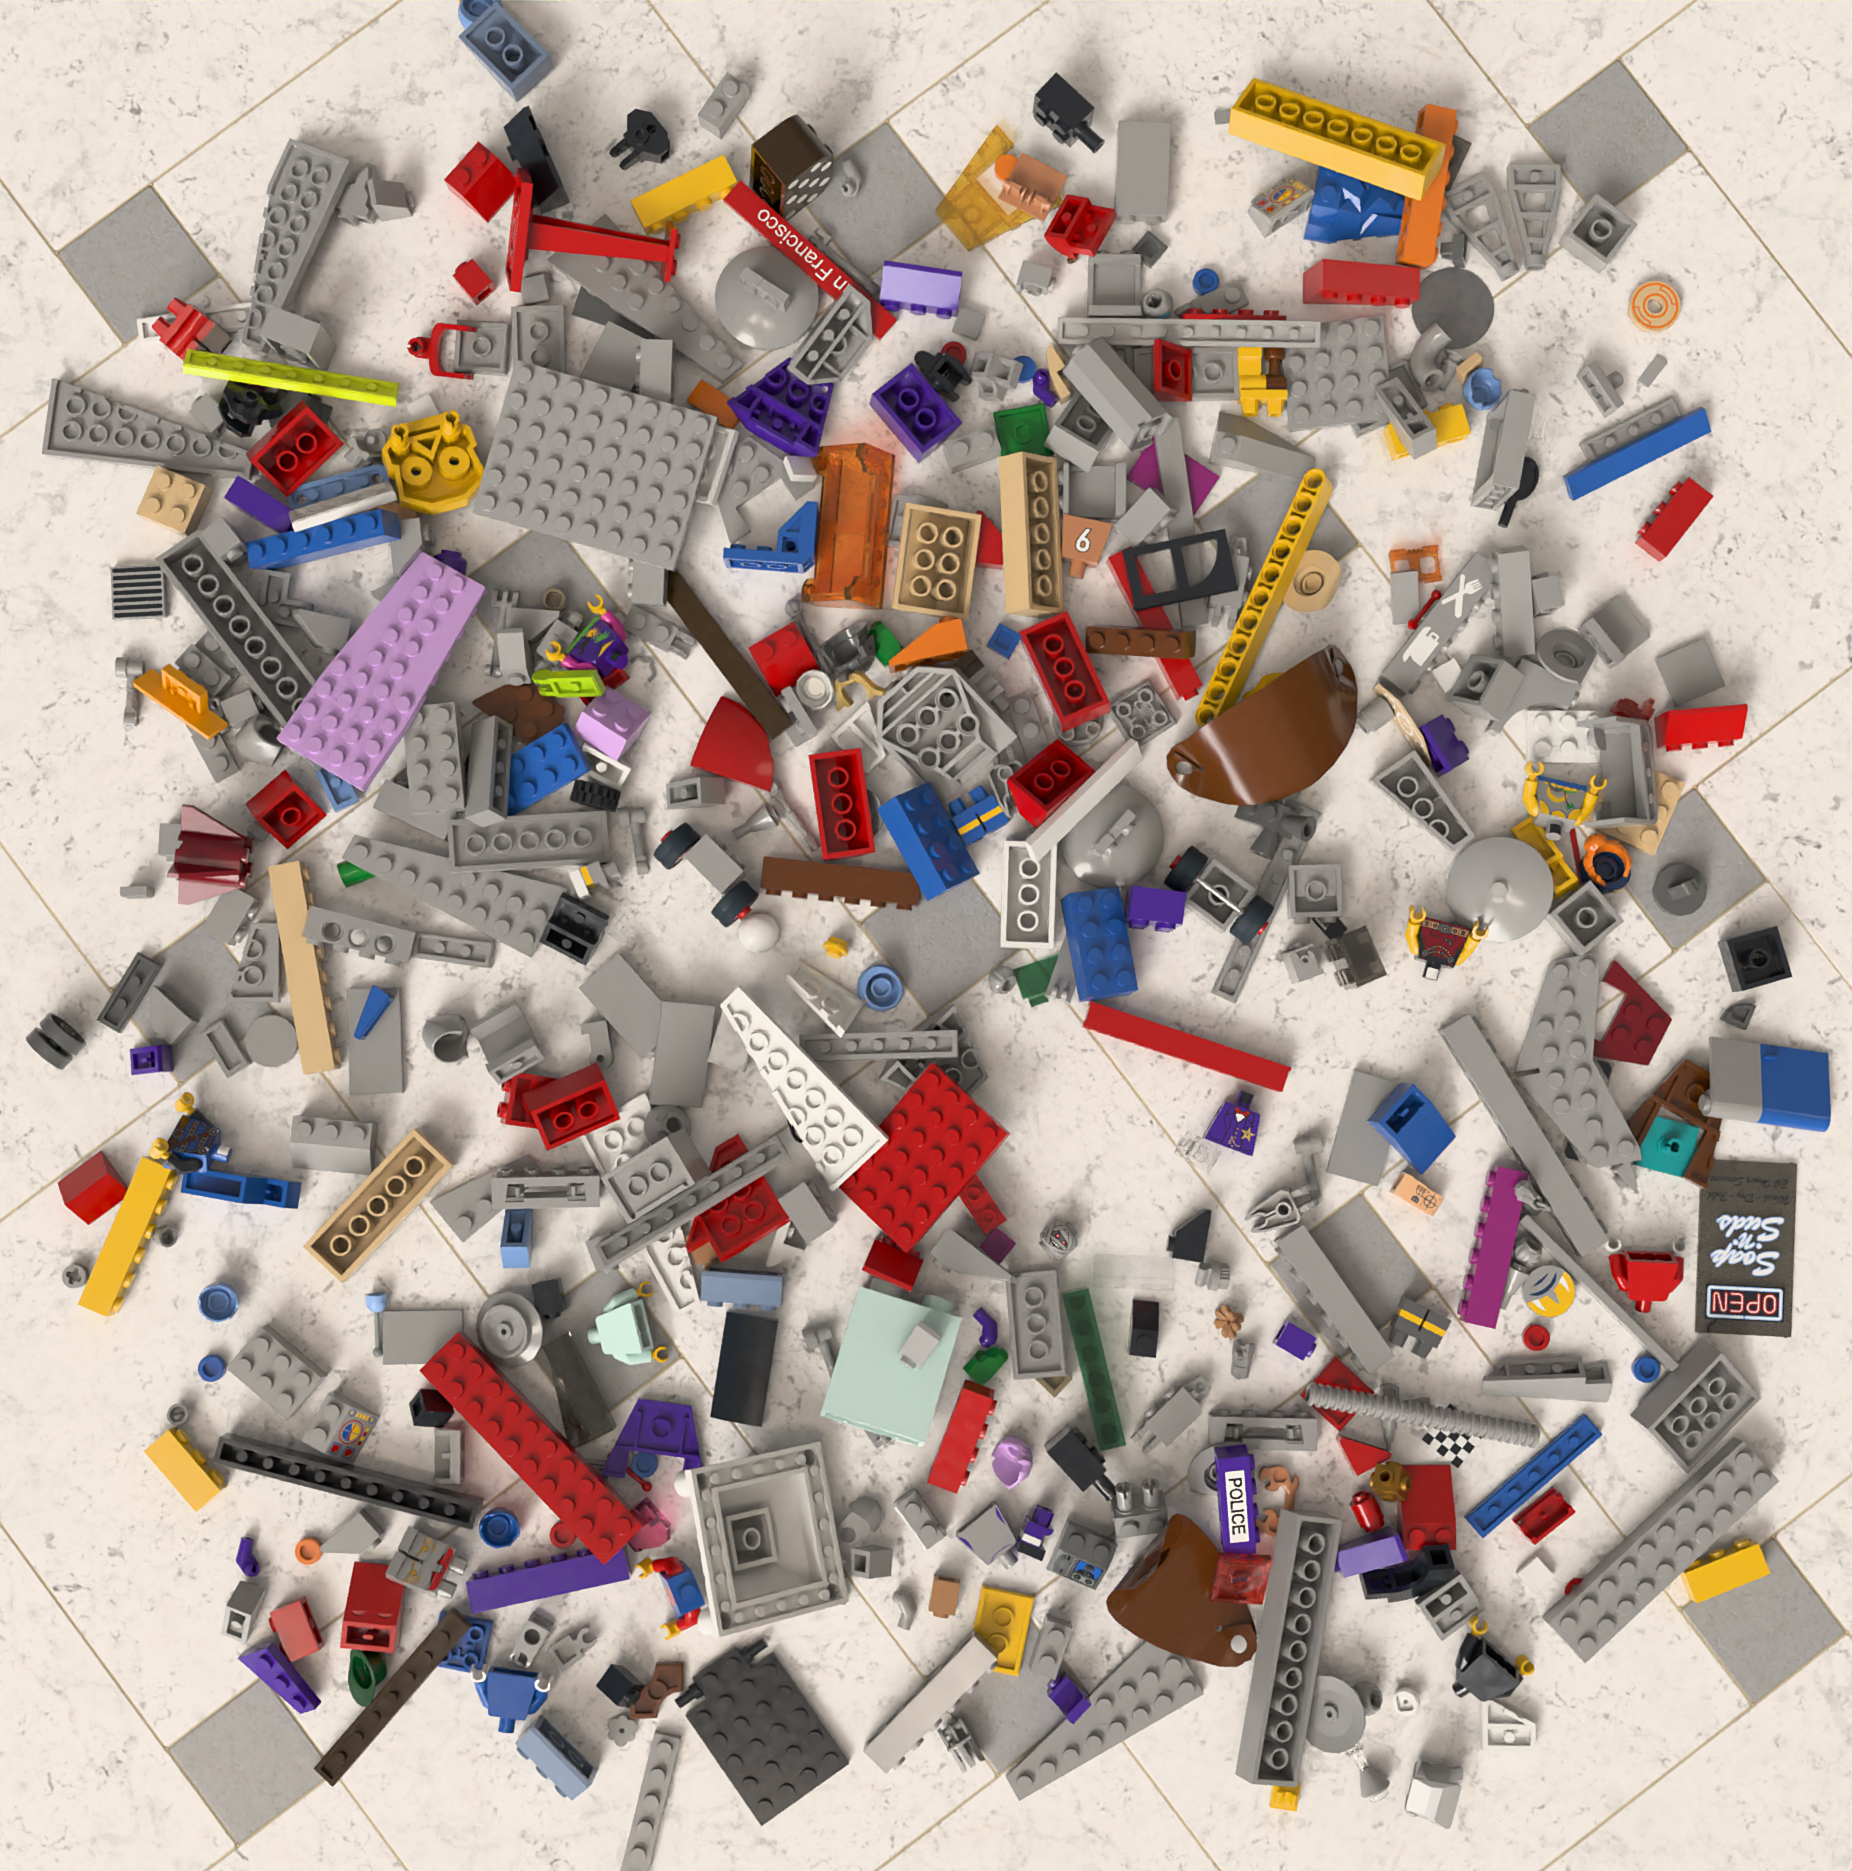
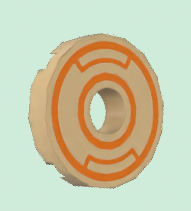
M1659 280L1647 281L1639 285L1630 295L1628 301V316L1632 323L1644 332L1661 333L1669 329L1678 319L1681 311L1680 297L1676 290L1668 283ZM1648 302H1657L1660 305V312L1652 313L1648 309Z

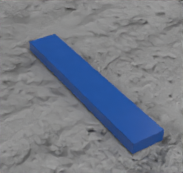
M1699 407L1563 475L1569 498L1574 501L1710 433L1711 428L1705 408Z
M1583 1413L1466 1514L1464 1518L1482 1538L1486 1537L1603 1434Z

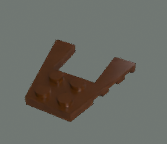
M1682 1059L1631 1115L1626 1123L1639 1148L1661 1107L1702 1129L1704 1132L1681 1178L1703 1190H1707L1709 1183H1707L1709 1173L1713 1168L1715 1160L1713 1156L1716 1142H1719L1721 1132L1719 1129L1722 1118L1704 1116L1698 1107L1700 1096L1710 1089V1072L1687 1059Z

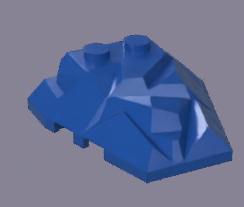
M1319 165L1314 189L1315 195L1307 217L1304 240L1334 244L1340 240L1352 239L1353 241H1358L1364 237L1376 236L1377 238L1399 235L1405 195Z

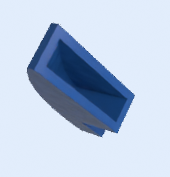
M209 1169L206 1173L193 1172L183 1174L181 1193L241 1204H264L280 1208L298 1209L302 1182Z

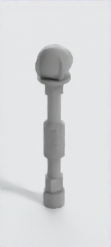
M797 599L788 600L785 605L786 614L791 619L795 618L796 622L800 625L805 635L806 643L819 661L818 663L822 668L821 671L831 675L834 671L824 656L821 655L822 653L819 651L820 645L804 621L802 615L804 609H802L801 601Z
M774 778L771 792H765L771 798L775 797L787 812L786 816L795 829H799L811 852L815 851L820 847L819 843L809 834L804 827L805 823L784 798L781 782Z

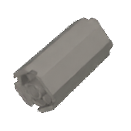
M1098 337L1086 346L1080 344L1073 350V357L1063 370L1064 375L1132 453L1149 447L1153 443L1151 438L1155 434L1160 437L1166 431L1172 420L1170 414L1103 337Z

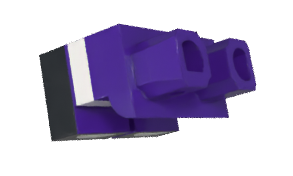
M1037 1504L1032 1517L1026 1515L1017 1537V1543L1015 1544L1018 1552L1043 1561L1046 1550L1040 1543L1043 1536H1049L1054 1532L1050 1525L1054 1516L1051 1509Z

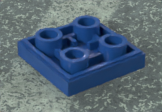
M441 1610L438 1623L448 1613V1611ZM463 1615L473 1626L438 1667L470 1673L472 1664H475L474 1667L477 1670H482L483 1664H485L494 1621Z

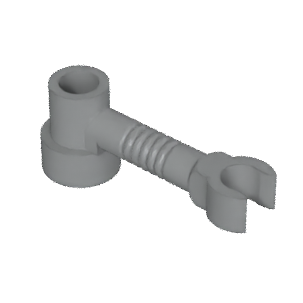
M116 657V678H127V697L123 724L126 727H137V688L133 686V681L145 673V662L129 660L128 657Z
M628 807L617 808L620 829L631 827L638 875L648 874L641 823H646L644 807L628 809Z
M1320 1132L1309 1133L1308 1137L1294 1139L1296 1154H1302L1307 1183H1310L1312 1189L1309 1191L1310 1199L1318 1198L1321 1203L1322 1198L1313 1154L1323 1153Z
M826 1323L813 1329L812 1326L803 1329L802 1334L808 1349L811 1350L819 1346L831 1378L836 1361L828 1342L829 1339L833 1338L828 1324Z

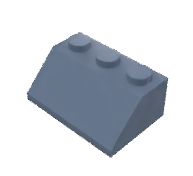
M706 1267L701 1272V1301H707V1306L723 1307V1302L734 1303V1308L749 1309L750 1304L760 1305V1310L776 1311V1306L781 1307L784 1273Z
M542 1714L515 1742L518 1746L517 1751L527 1760L530 1758L537 1765L536 1770L545 1779L549 1777L556 1784L555 1789L562 1797L566 1798L568 1796L571 1800H574L592 1785L597 1770Z

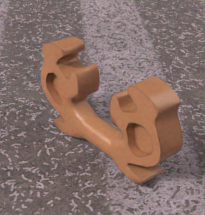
M1263 1466L1259 1471L1258 1479L1263 1481L1268 1477L1270 1483L1265 1485V1489L1277 1491L1280 1486H1283L1285 1491L1284 1508L1294 1509L1295 1494L1299 1487L1298 1476L1294 1474L1291 1481L1289 1473L1284 1466ZM1265 1508L1262 1511L1267 1516L1264 1521H1261L1260 1518L1254 1519L1255 1527L1259 1528V1532L1276 1536L1280 1515H1276L1274 1509Z

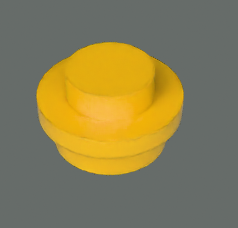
M829 937L828 941H825L823 944L826 954L830 957L840 959L841 956L848 955V943L840 938Z

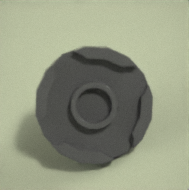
M1676 864L1664 868L1656 876L1652 888L1654 901L1662 911L1675 916L1694 913L1702 906L1707 892L1705 879L1701 873L1692 866L1685 864Z

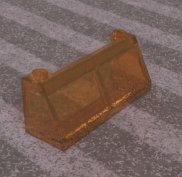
M867 443L819 446L817 457H813L812 460L816 473L822 476L814 578L806 579L802 586L801 602L816 607L883 610L895 455Z

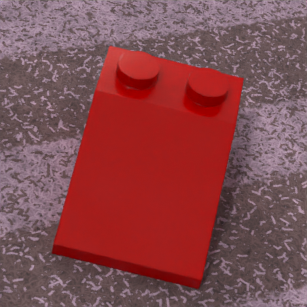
M1402 1465L1411 1475V1488L1407 1501L1397 1500V1533L1401 1538L1404 1549L1421 1550L1422 1546L1448 1544L1450 1550H1456V1517L1451 1466Z

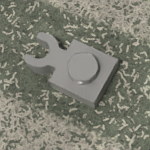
M589 1626L583 1627L579 1631L577 1638H574L570 1632L548 1647L547 1651L562 1672L585 1656L582 1648H591L597 1643V1638L591 1641L584 1639V1634L590 1630Z

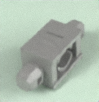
M576 611L571 612L565 619L567 621L566 624L558 619L555 620L535 651L542 657V660H538L534 667V672L541 669L552 671L551 667L553 665L560 670L563 669V666L560 665L561 661H550L546 657L545 649L551 653L557 652L550 644L551 641H556L561 646V652L566 655L564 651L580 635L576 629H580L584 622V617Z

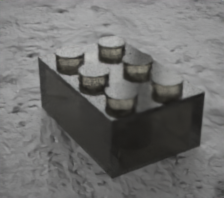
M1366 925L1324 942L1326 947L1323 948L1328 962H1333L1336 972H1334V977L1339 987L1343 986L1345 990L1353 989L1387 975Z

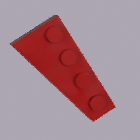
M1322 259L1303 273V304L1387 305L1404 309L1409 308L1411 304L1420 299V268Z

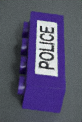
M1246 1444L1214 1447L1220 1538L1224 1556L1256 1554V1543H1260L1259 1528L1255 1527L1254 1519L1259 1518L1258 1506L1256 1502L1253 1503L1252 1496L1257 1494L1255 1478H1251V1470H1255L1254 1455L1248 1453Z

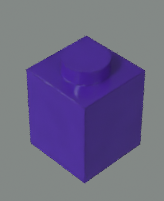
M1287 1320L1284 1321L1272 1342L1304 1361L1305 1357L1310 1358L1317 1346L1314 1343L1316 1337Z

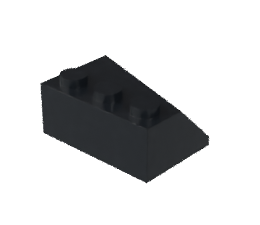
M528 105L516 114L503 128L511 144L506 148L512 161L518 160L520 167L529 171L533 182L531 203L533 208H539L542 215L566 205L570 201Z

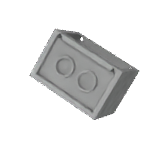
M685 1128L662 1138L602 1176L601 1180L626 1221L630 1224L712 1173Z

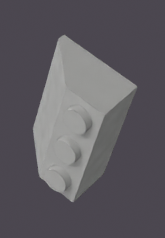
M294 1115L290 1137L293 1168L370 1175L374 1169L378 1123Z

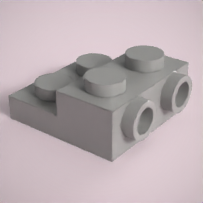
M209 631L195 645L191 644L175 662L180 667L178 670L183 671L187 677L205 687L208 692V699L211 696L222 697L241 676V673Z
M1341 864L1287 866L1288 919H1294V924H1309L1310 919L1320 918V923H1336V918L1343 917Z

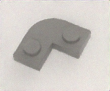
M265 569L260 604L266 616L278 625L301 629L292 616L293 611L297 609L313 611L314 604L289 599L293 577L291 573Z

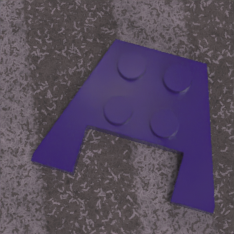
M638 1398L602 1469L601 1475L625 1478L629 1451L684 1458L683 1470L702 1467L691 1405Z

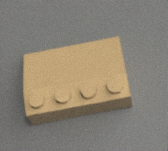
M905 503L891 609L937 618L954 616L955 619L968 620L982 515Z

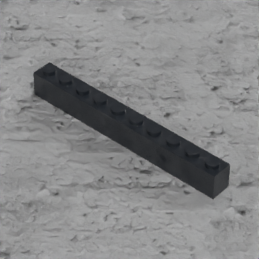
M226 1433L219 1437L213 1460L215 1464L471 1530L478 1524L484 1501L483 1498L231 1433Z

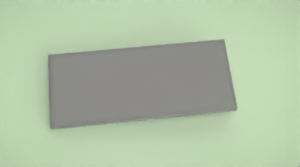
M1231 110L1215 111V125L1230 123Z
M1657 355L1638 381L1649 388L1667 362Z

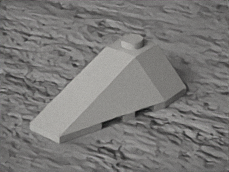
M1219 412L1209 458L1210 464L1302 482L1305 474L1309 470L1314 469L1316 458L1246 417Z

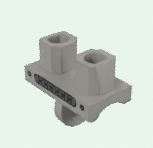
M371 429L365 437L352 436L347 441L352 448L344 457L354 467H359L360 465L367 467L371 466L375 461H383L382 448L388 441L387 435L380 429Z

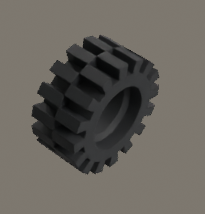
M576 779L570 801L596 809L616 812L621 792L597 783Z

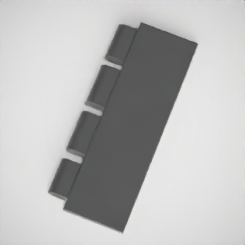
M582 286L580 287L572 312L573 316L604 326L610 321L644 339H655L653 334L642 327L639 328L611 309L610 305L597 296H592Z

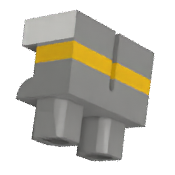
M597 861L569 873L578 897L583 902L593 898L590 890L599 886L606 890H611L610 884L622 879L615 861L603 866Z

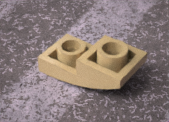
M1050 345L1047 347V371L1049 372L1053 391L1059 397L1058 401L1060 404L1063 405L1070 400L1071 393L1069 391L1072 390L1065 377L1060 378V375L1064 374V364L1067 361L1059 349L1055 351L1053 346Z

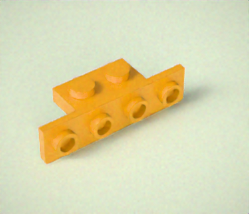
M170 664L161 669L162 675L151 668L133 681L135 688L206 739H211L228 727L226 721L208 709V692L205 687L197 684L187 677L183 671L177 670Z

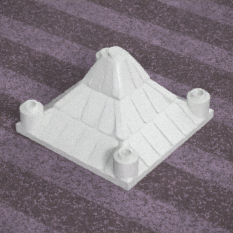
M820 1441L790 1446L781 1450L678 1472L674 1480V1486L680 1496L691 1497L703 1573L705 1575L707 1597L709 1599V1607L703 1609L698 1617V1627L703 1634L712 1635L713 1638L723 1637L849 1602Z

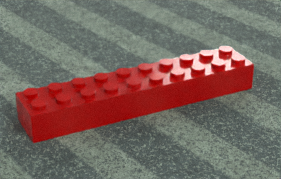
M457 1332L419 1370L603 1565L608 1563L647 1524L465 1332Z

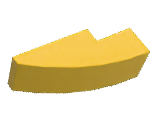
M1532 816L1511 828L1510 831L1515 839L1531 845L1546 860L1553 876V898L1555 901L1578 886L1579 879L1563 860V854L1552 840L1545 837L1546 832L1544 829L1533 824Z

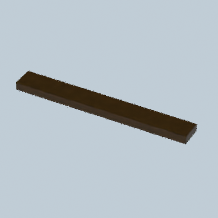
M677 568L675 572L668 570L667 601L769 737L775 740L793 726L794 723Z
M451 1608L374 1697L372 1703L362 1711L313 1769L332 1787L335 1786L473 1625L457 1609Z

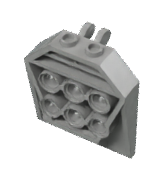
M920 664L914 668L910 665L900 674L903 679L890 683L885 688L886 692L883 694V697L878 701L876 739L920 785L930 782L940 802L943 803L1014 741L1018 734L958 666ZM945 692L951 693L954 696L955 702L952 706L944 703L943 694ZM925 710H931L935 714L934 723H929L924 719L923 714ZM966 716H970L975 720L976 726L974 729L965 727L963 721ZM906 727H911L915 730L916 737L914 740H909L904 735ZM945 734L955 736V746L951 747L945 743ZM926 751H932L936 754V763L931 764L925 759Z

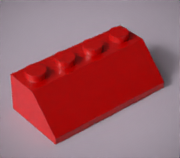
M861 748L808 755L823 861L848 859L875 853Z

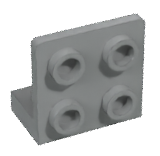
M1620 597L1613 599L1577 628L1609 669L1622 662L1628 654L1650 638L1648 631Z

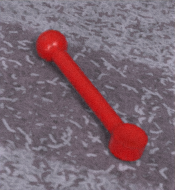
M1439 590L1432 591L1431 598L1414 619L1408 621L1409 629L1416 630L1418 628L1419 620L1434 601L1441 598Z
M626 1468V1473L642 1485L643 1491L648 1492L652 1489V1484L649 1481H644L635 1475L630 1468Z

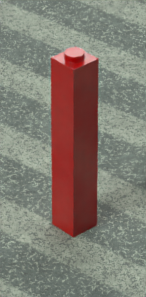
M1122 551L1108 557L1106 564L1138 626L1174 629L1162 606L1135 612ZM1136 556L1135 561L1143 596L1156 594ZM1155 657L1177 701L1182 698L1188 701L1199 695L1197 690L1201 689L1203 684L1189 658Z

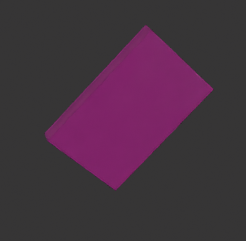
M1153 436L1151 439L1153 443L1144 449L1126 476V479L1143 491L1151 487L1158 489L1162 493ZM1184 453L1194 517L1220 477Z

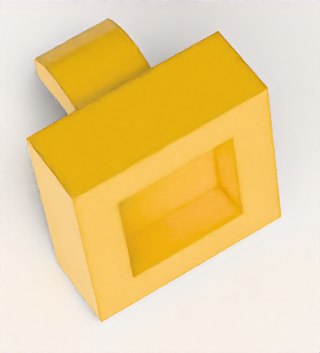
M1298 1782L1297 1787L1272 1786L1269 1806L1271 1808L1297 1812L1300 1783Z

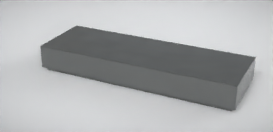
M137 952L98 1016L97 1021L122 1034L162 968V965Z

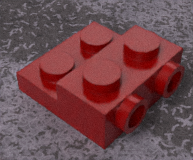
M521 1072L502 1083L501 1090L505 1091L504 1102L500 1101L497 1107V1117L501 1118L500 1123L537 1129L523 1094L559 1078Z

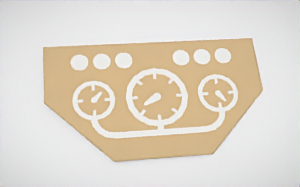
M1378 683L1372 689L1377 696L1389 702L1395 715L1393 721L1411 749L1415 750L1426 767H1429L1432 764L1423 735L1401 701Z

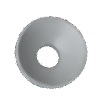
M657 1105L648 1112L644 1121V1132L651 1145L672 1134L666 1127V1122L669 1118H675L679 1123V1130L685 1128L690 1137L692 1129L691 1120L683 1108L672 1105Z

